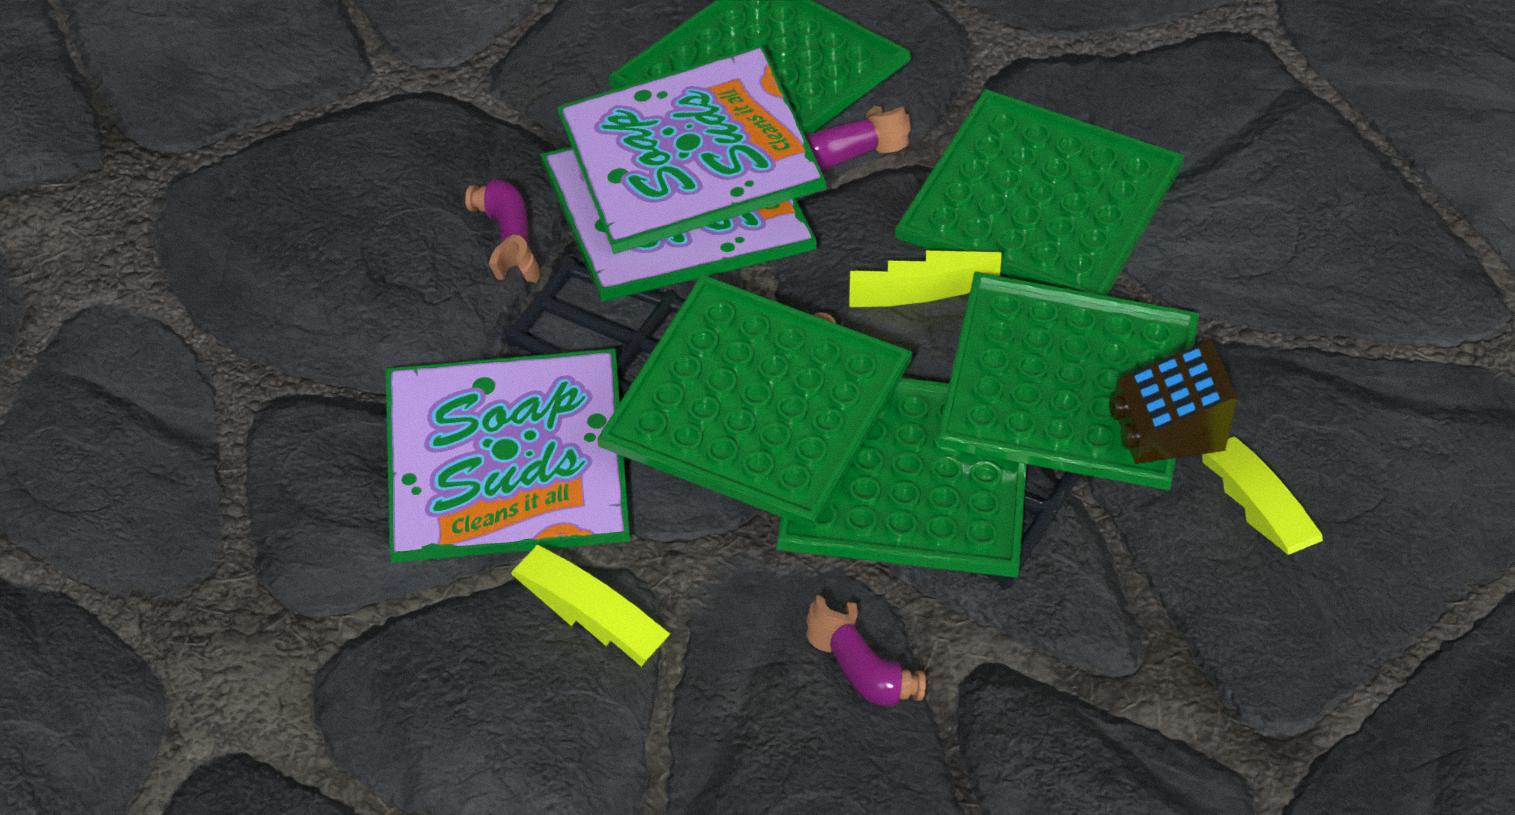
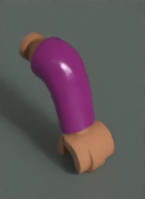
M874 106L866 114V119L804 135L822 172L875 149L880 153H890L905 148L909 143L908 133L911 131L909 114H905L904 106L888 112H882V107Z
M499 179L490 180L487 186L470 185L465 195L468 211L477 212L480 210L481 212H486L487 216L490 219H495L499 226L501 244L495 248L489 261V266L496 279L505 280L509 268L518 266L527 282L537 283L541 270L528 246V217L525 202L520 192L509 182Z
M817 595L816 600L810 604L807 614V639L815 648L825 652H833L843 673L859 695L869 703L895 707L899 700H908L910 696L915 701H922L926 688L924 671L916 670L914 675H911L910 670L901 669L899 662L879 657L854 627L858 613L856 603L847 602L844 614L829 609L826 606V599L821 595Z

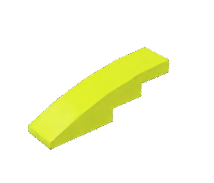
M926 251V261H888V272L850 271L849 307H887L924 303L970 293L974 272L1000 276L1001 252Z
M1235 436L1228 439L1225 451L1202 454L1203 463L1223 478L1224 492L1245 508L1246 522L1286 554H1292L1323 541L1321 532L1282 481L1253 451Z
M539 545L511 572L517 580L569 625L573 626L576 621L579 622L606 647L612 641L641 667L670 635L653 619L609 586L573 563Z

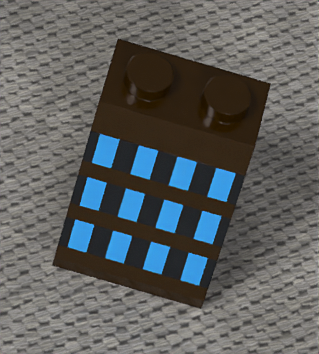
M1212 340L1190 347L1117 379L1114 396H1111L1109 399V409L1113 420H1118L1121 427L1123 447L1130 450L1135 464L1225 451L1238 398Z

